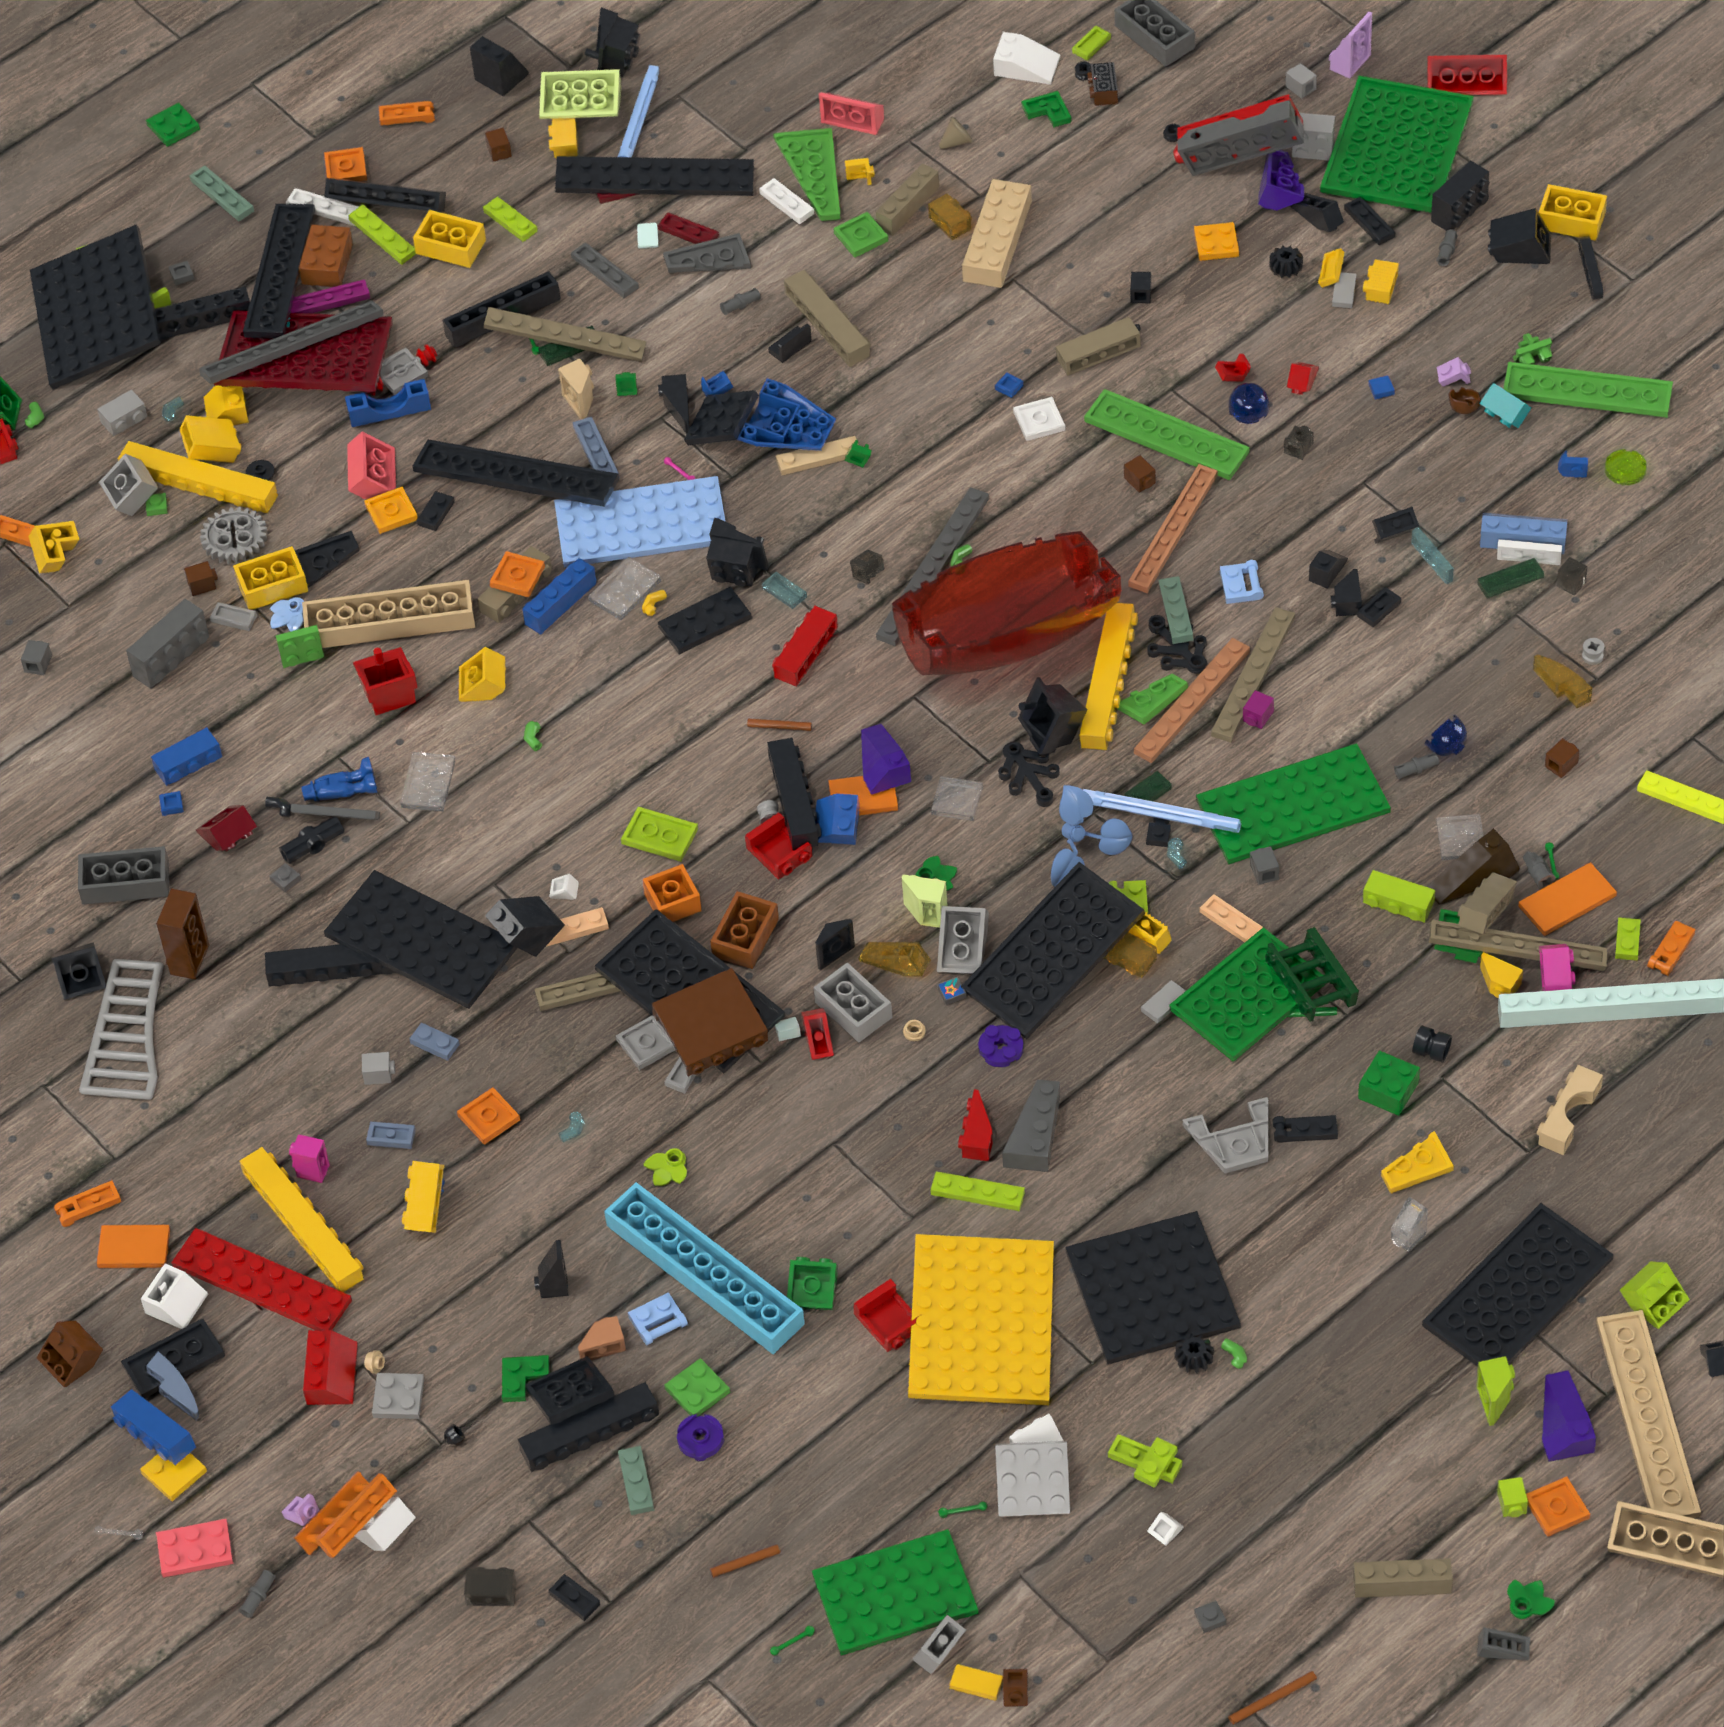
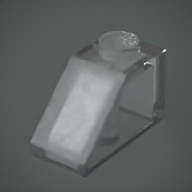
M1410 1196L1405 1201L1391 1227V1240L1393 1243L1408 1252L1426 1235L1428 1213L1427 1208Z

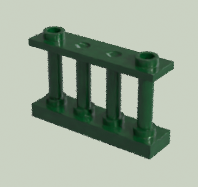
M1315 927L1307 929L1304 943L1278 952L1273 943L1268 944L1265 955L1267 964L1272 966L1298 1004L1301 1014L1305 1015L1309 1022L1314 1021L1317 1007L1341 999L1348 1008L1356 1005L1359 990ZM1305 951L1310 952L1314 957L1312 960L1290 968L1284 960ZM1316 967L1321 968L1325 973L1321 977L1300 984L1295 976ZM1327 983L1332 984L1336 989L1335 992L1311 1000L1306 992Z

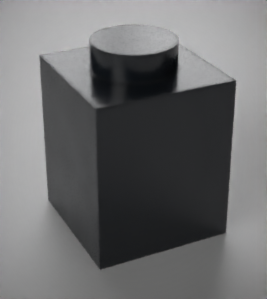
M1131 272L1130 303L1151 304V272Z

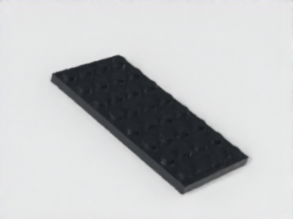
M1078 862L961 985V988L965 990L966 994L1008 1026L1018 1029L1020 1035L1028 1039L1144 916L1145 910L1082 863Z
M376 870L370 874L324 930L325 937L470 1009L517 950V947L510 945L499 931Z
M657 909L595 965V970L652 1016L653 1002L730 969L729 966ZM735 972L769 1032L775 1024L785 1017V1011ZM749 1050L740 1056H733L715 1067L722 1073H725Z
M1540 1203L1422 1321V1326L1477 1367L1478 1362L1505 1356L1510 1365L1613 1260L1614 1254L1547 1206Z

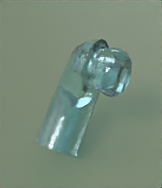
M178 396L163 405L162 417L164 420L171 421L174 419L176 409L184 405L181 397Z
M1172 838L1168 842L1167 857L1181 869L1187 863L1179 854L1184 843L1180 838Z
M580 1112L571 1113L569 1116L571 1120L569 1128L558 1133L563 1143L581 1134L584 1118Z

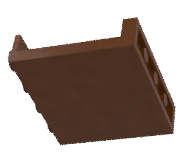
M733 968L652 1003L653 1016L656 1021L659 1020L686 1067V1075L688 1077L693 1074H700L706 1068L720 1065L725 1060L733 1056H740L745 1051L753 1047H760L768 1041V1030Z

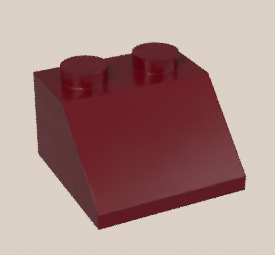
M233 805L222 810L198 827L196 831L216 851L224 850L227 852L236 846L235 842L240 838L244 840L252 835V830L257 825L244 805Z

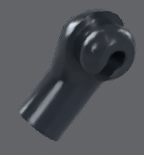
M266 797V807L279 808L280 816H291V804L286 799Z

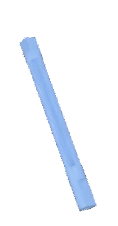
M649 65L618 157H632L658 81L659 66Z
M1083 789L1091 796L1094 806L1239 833L1241 828V821L1236 818Z

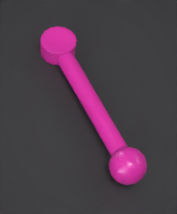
M670 457L664 459L666 465L673 467L687 480L696 479L695 476H689L675 465Z

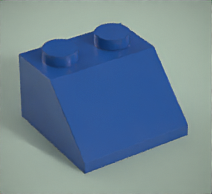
M833 794L816 801L817 821H815V824H819L821 829L818 843L856 845L860 809L858 795Z

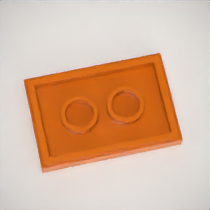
M863 776L828 780L830 796L833 794L858 795L860 802L859 816L898 811L895 787L871 795L863 781Z
M102 1225L97 1267L162 1268L167 1262L170 1226Z

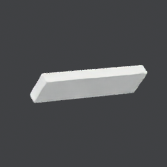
M297 188L293 190L286 201L287 204H314L315 215L355 226L348 220V215L359 206L324 198V196Z

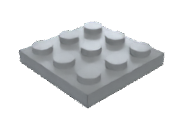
M1067 1441L995 1444L999 1516L1070 1514Z

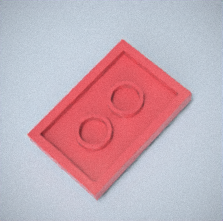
M227 1519L156 1532L163 1578L233 1564Z

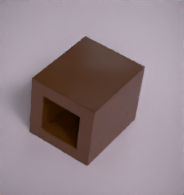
M504 127L485 132L487 148L493 162L512 157L510 142Z
M1139 455L1124 464V479L1140 493L1156 483L1155 469Z
M208 561L184 568L192 596L216 589L215 581L218 580L215 568L211 569Z
M1562 738L1546 753L1545 767L1560 778L1564 777L1578 764L1579 749L1573 743H1569Z

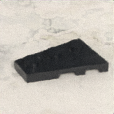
M352 530L294 550L305 574L307 587H311L359 552V546Z

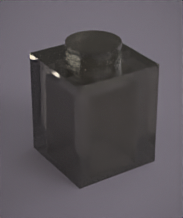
M1569 557L1558 570L1557 587L1575 596L1586 583L1588 566Z

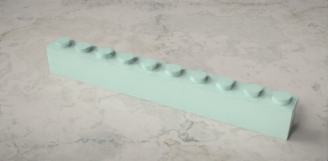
M1724 979L1499 994L1498 1015L1500 1028L1724 1013Z

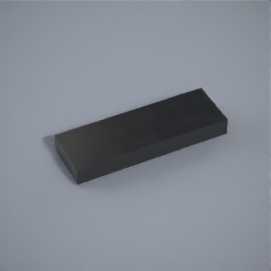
M1358 197L1344 205V210L1378 245L1395 238L1396 232L1363 198Z

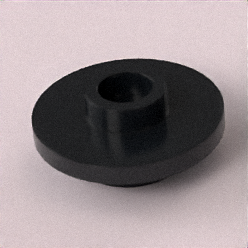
M256 460L246 468L247 475L268 481L272 479L275 473L273 464L267 460Z

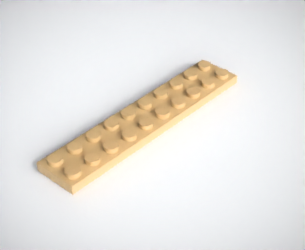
M1643 1310L1597 1317V1328L1648 1508L1690 1518L1700 1517L1701 1510Z

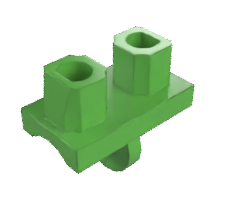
M1529 333L1524 334L1523 341L1518 343L1520 348L1516 349V355L1513 356L1515 363L1519 361L1520 363L1534 365L1533 356L1538 355L1541 363L1548 362L1552 358L1550 349L1552 341L1550 338L1539 341L1538 336L1532 338Z

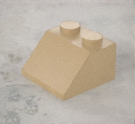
M579 358L558 368L562 396L582 420L587 417L593 401L592 389H594V385L590 377L592 375L590 367L587 364L585 365Z

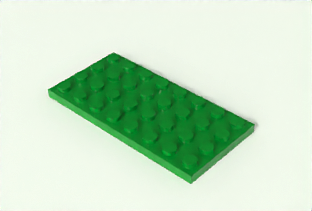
M1357 743L1196 794V801L1201 811L1236 818L1241 821L1239 833L1210 828L1228 865L1250 858V852L1258 848L1271 846L1272 850H1276L1391 813V807Z

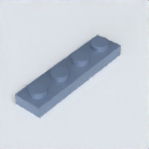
M592 416L572 422L573 429L592 469L618 473Z

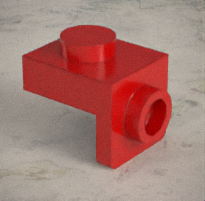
M1239 354L1235 362L1218 361L1215 368L1222 381L1243 382L1251 369V365L1244 354Z

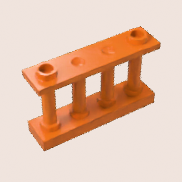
M356 1472L294 1539L308 1555H311L320 1546L328 1557L334 1558L397 1490L384 1474L379 1473L368 1483L360 1472Z

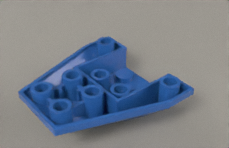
M767 378L759 393V403L749 423L744 424L737 440L760 447L821 451L836 422V418L788 385Z

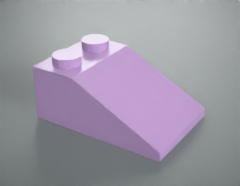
M1368 12L1347 37L1342 39L1337 49L1331 52L1329 56L1330 70L1350 79L1371 55V12Z

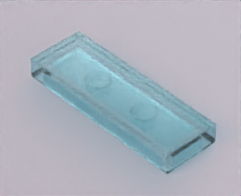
M1419 527L1413 529L1411 544L1445 584L1453 582L1454 568Z

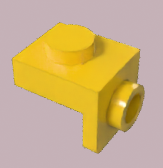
M868 158L845 161L847 180L866 178L867 185H872L871 178L875 177L874 167L869 165Z

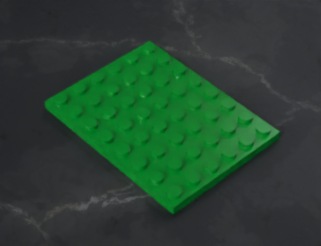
M1358 76L1320 185V192L1354 199L1361 197L1365 201L1432 213V194L1448 181L1474 102V96Z

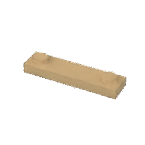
M852 436L825 443L821 451L799 449L776 455L781 475L843 461L856 437Z

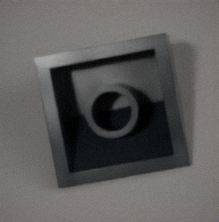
M94 942L51 954L64 1000L106 988Z

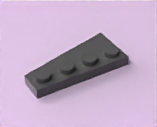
M740 233L663 252V258L669 273L751 269V263Z

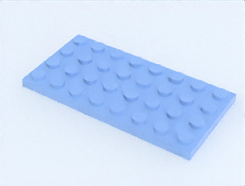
M718 476L613 491L605 507L565 499L554 500L564 568L568 567L569 564L575 562L578 558L588 564L709 547L711 541L709 533L714 518L725 521Z

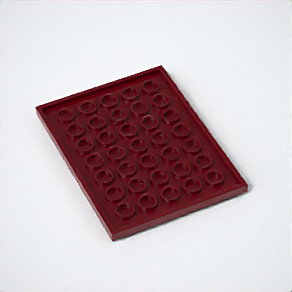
M233 311L219 360L274 338H245L243 329L248 311ZM290 313V320H288L290 327H286L285 334L335 314ZM382 316L374 321L344 331L339 335H334L321 342L311 344L306 348L298 349L288 355H283L270 362L255 366L253 369H248L235 376L222 379L214 383V386L376 392L393 324L392 317Z

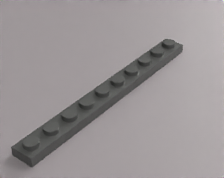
M369 301L199 368L200 376L210 384L217 383L222 379L235 376L260 364L270 362L298 349L306 348L331 336L339 335L344 331L374 321L383 316V309L374 301Z
M969 488L876 633L877 640L896 646L951 560L953 552L958 549L988 502V493Z

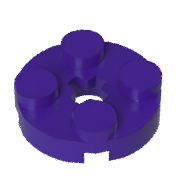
M990 1025L986 1027L985 1032L979 1038L980 1056L982 1055L986 1063L994 1067H1007L1010 1065V1062L1018 1061L1023 1054V1039L1020 1031L1005 1025ZM1003 1043L1007 1046H1003L1002 1049H998L997 1044Z
M697 1414L685 1418L678 1426L677 1442L679 1449L683 1454L694 1458L696 1461L701 1462L715 1455L724 1443L722 1425L711 1415L704 1414V1416L698 1417ZM697 1433L699 1435L706 1434L703 1440H696L695 1435Z

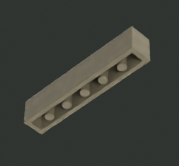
M802 270L784 280L785 294L849 367L870 357L869 348L871 344L868 338L860 334L858 327L849 321L845 312H841L838 309L836 302L827 296L824 288H820L812 275L809 276L805 270Z

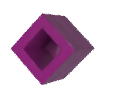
M1255 690L1243 707V722L1262 729L1274 712V698Z

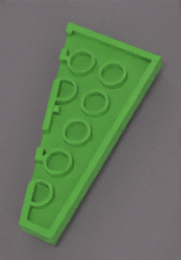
M832 128L773 133L776 144L820 221L841 219Z

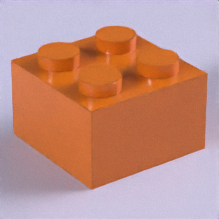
M683 864L642 879L644 895L652 910L657 909L672 922L702 911L700 895Z

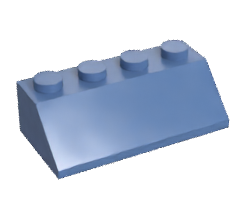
M1483 513L1480 548L1498 549V540H1512L1562 545L1561 554H1564L1568 519Z

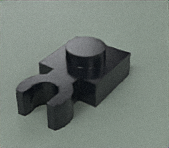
M1153 817L1154 823L1149 822L1146 845L1168 847L1171 825H1168L1170 820Z

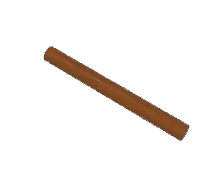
M1311 1671L1228 1716L1231 1724L1234 1725L1317 1680V1677Z

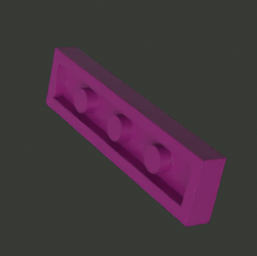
M364 279L294 297L291 313L312 314L371 299L366 281Z

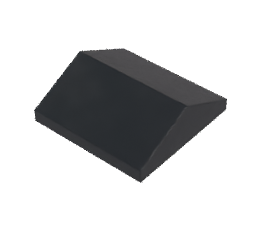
M851 919L826 923L815 942L817 964L820 971L855 947L853 921Z

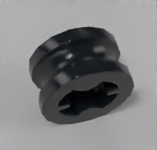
M1085 61L1077 63L1075 65V77L1081 81L1088 80L1087 72H1091V64Z

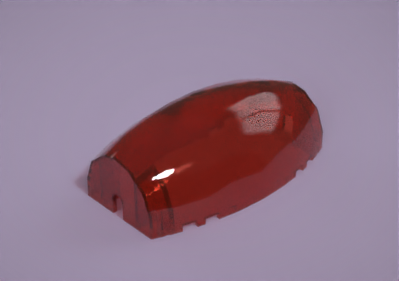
M1082 531L1055 534V539L1043 541L1042 537L1035 538V543L1023 546L1022 542L1004 546L975 556L938 573L937 579L930 583L925 580L920 583V589L915 592L909 590L892 603L893 616L904 650L914 668L921 675H951L984 671L1036 656L1058 646L1086 629L1119 601L1122 590L1121 576L1105 557L1100 558V567L1098 549Z

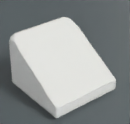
M570 874L552 879L549 897L551 899H576L578 881Z
M1160 1512L1147 1532L1167 1546L1184 1526L1167 1513Z

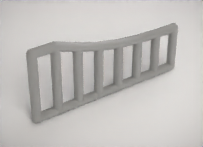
M114 959L112 961L79 1088L81 1094L151 1100L153 1098L158 1079L153 1045V1020L158 988L164 968L163 963ZM120 968L154 970L151 980L118 977ZM115 986L149 988L148 998L113 995ZM110 1004L146 1006L145 1016L108 1012ZM106 1022L144 1025V1034L104 1031ZM101 1040L145 1043L146 1053L100 1050L99 1047ZM96 1058L147 1062L148 1072L94 1068ZM92 1077L148 1081L145 1091L89 1086Z

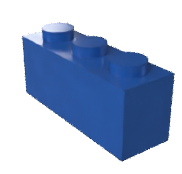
M205 728L151 756L154 770L167 786L217 761V759L222 757V753L217 740L209 729Z

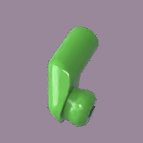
M32 402L29 405L31 413L25 419V424L29 428H33L44 419V414L37 402Z
M966 544L953 552L950 563L953 570L957 572L964 570L965 567L963 566H965V563L962 559L972 553L970 545Z
M530 721L525 726L523 738L534 751H538L542 747V743L535 736L536 733H539L538 729H541V726L538 722Z
M1226 1338L1221 1345V1349L1233 1355L1234 1358L1231 1364L1234 1367L1243 1368L1244 1363L1247 1362L1245 1349Z

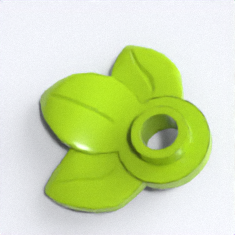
M677 1148L669 1149L665 1154L655 1153L644 1162V1167L654 1171L653 1183L655 1186H665L672 1180L680 1184L687 1176V1169L684 1166L686 1163L685 1154Z

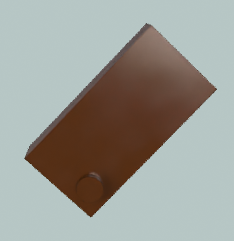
M171 888L156 923L166 957V965H168L170 975L195 979L210 945L196 893Z

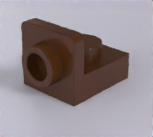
M1003 1669V1701L1005 1707L1028 1706V1669Z

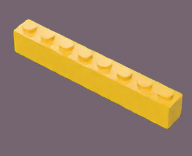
M128 441L118 457L119 461L124 454L142 460L153 480L162 485H169L183 491L197 493L200 496L232 503L256 512L267 514L278 497L275 482L198 460L188 459L184 456Z
M1108 602L1086 702L1088 710L1083 718L1079 734L1081 748L1107 750L1108 742H1112V725H1115L1117 720L1115 710L1119 708L1120 704L1119 691H1123L1124 679L1122 677L1127 674L1126 659L1130 658L1131 646L1129 645L1130 642L1134 641L1135 632L1133 626H1137L1138 613L1134 611V604Z
M261 1147L240 1160L242 1173L337 1290L345 1292L364 1280L362 1275L364 1268L359 1259L352 1258L348 1246L345 1243L341 1244L339 1242L336 1231L332 1227L328 1228L326 1226L323 1215L313 1210L314 1206L308 1197L304 1198L301 1195L302 1192L296 1182L291 1183L287 1171L283 1167H278L277 1160L271 1152L267 1153Z

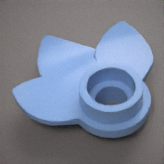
M294 597L289 601L279 600L275 602L270 608L274 612L270 622L271 628L275 629L287 625L290 632L300 629L304 622L302 607L304 600Z

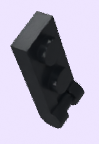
M1336 1115L1296 1118L1276 1116L1272 1120L1273 1127L1276 1129L1274 1132V1140L1276 1142L1338 1139Z

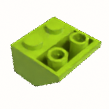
M1650 1261L1620 1289L1630 1308L1634 1311L1643 1310L1645 1320L1655 1328H1660L1690 1300L1666 1262Z

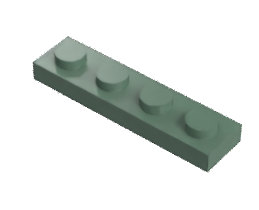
M206 166L189 175L190 181L237 221H241L254 212L253 205Z
M1179 576L1159 579V588L1172 643L1193 641V632Z

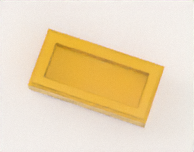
M1341 248L1324 254L1318 281L1321 288L1339 282L1345 254Z
M956 1664L949 1686L952 1690L996 1701L1003 1683V1676Z

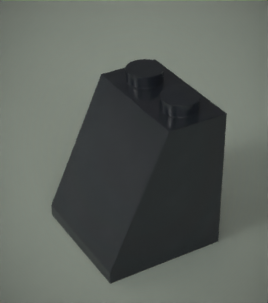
M484 36L480 37L470 46L475 81L503 97L529 75V71L512 52Z
M1536 208L1491 220L1490 229L1488 230L1490 238L1488 251L1491 256H1494L1497 263H1550L1551 233Z
M540 896L499 899L485 915L510 945L535 957L565 926Z

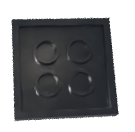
M756 390L706 396L684 439L686 444L689 446L737 440L759 397Z
M588 1356L525 1384L528 1394L551 1425L560 1423L570 1416L582 1413L586 1409L599 1403H604L615 1396L613 1388Z

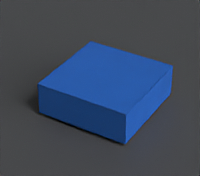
M1006 372L995 384V390L1012 398L1024 386L1023 380Z
M1388 375L1369 380L1368 385L1374 399L1395 395L1394 387Z
M180 791L159 795L162 816L184 812Z

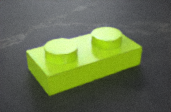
M1618 917L1615 959L1638 960L1641 919Z
M1156 1437L1134 1472V1478L1155 1488L1177 1454L1178 1447Z

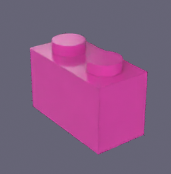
M1567 944L1539 946L1542 990L1572 989V985H1575V974L1570 968V963L1574 962L1573 950L1569 949Z
M298 1134L296 1141L292 1142L289 1149V1155H291L293 1161L292 1167L295 1169L297 1178L322 1183L330 1166L324 1140Z

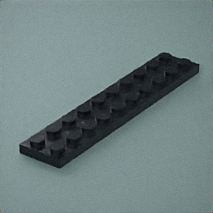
M557 156L555 193L753 196L754 159Z
M275 203L243 329L245 338L275 339L285 335L300 274L299 266L315 214L314 204Z
M430 439L426 441L412 465L413 472L603 507H605L619 481L618 473Z

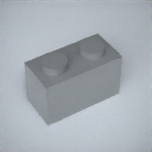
M132 389L97 409L100 422L113 436L148 417L145 404Z
M946 1615L912 1660L932 1674L966 1629Z

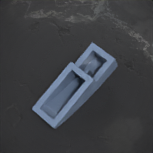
M157 1352L146 1366L147 1373L161 1383L159 1393L194 1420H197L199 1418V1411L188 1384L172 1363Z

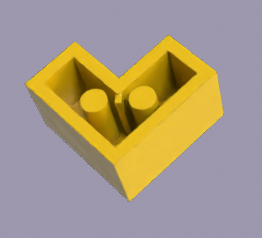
M74 521L37 525L31 531L28 537L39 574L56 572L61 569L66 561L63 551L73 550L79 541Z

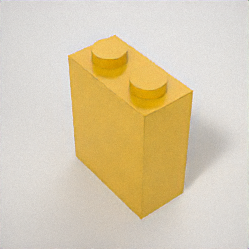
M185 416L179 430L188 459L235 462L237 455L241 452V444L238 442L237 432L231 419Z

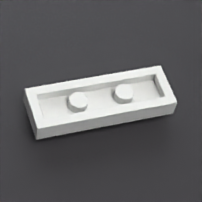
M775 178L759 188L760 194L798 224L814 215V208Z
M1498 540L1497 560L1560 565L1562 545Z

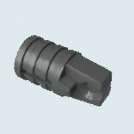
M1527 851L1523 859L1528 867L1529 874L1534 879L1538 888L1543 889L1554 883L1556 878L1545 860L1538 856L1537 853Z

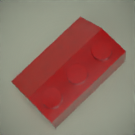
M308 1330L303 1393L307 1405L353 1404L358 1349L357 1341L332 1330Z

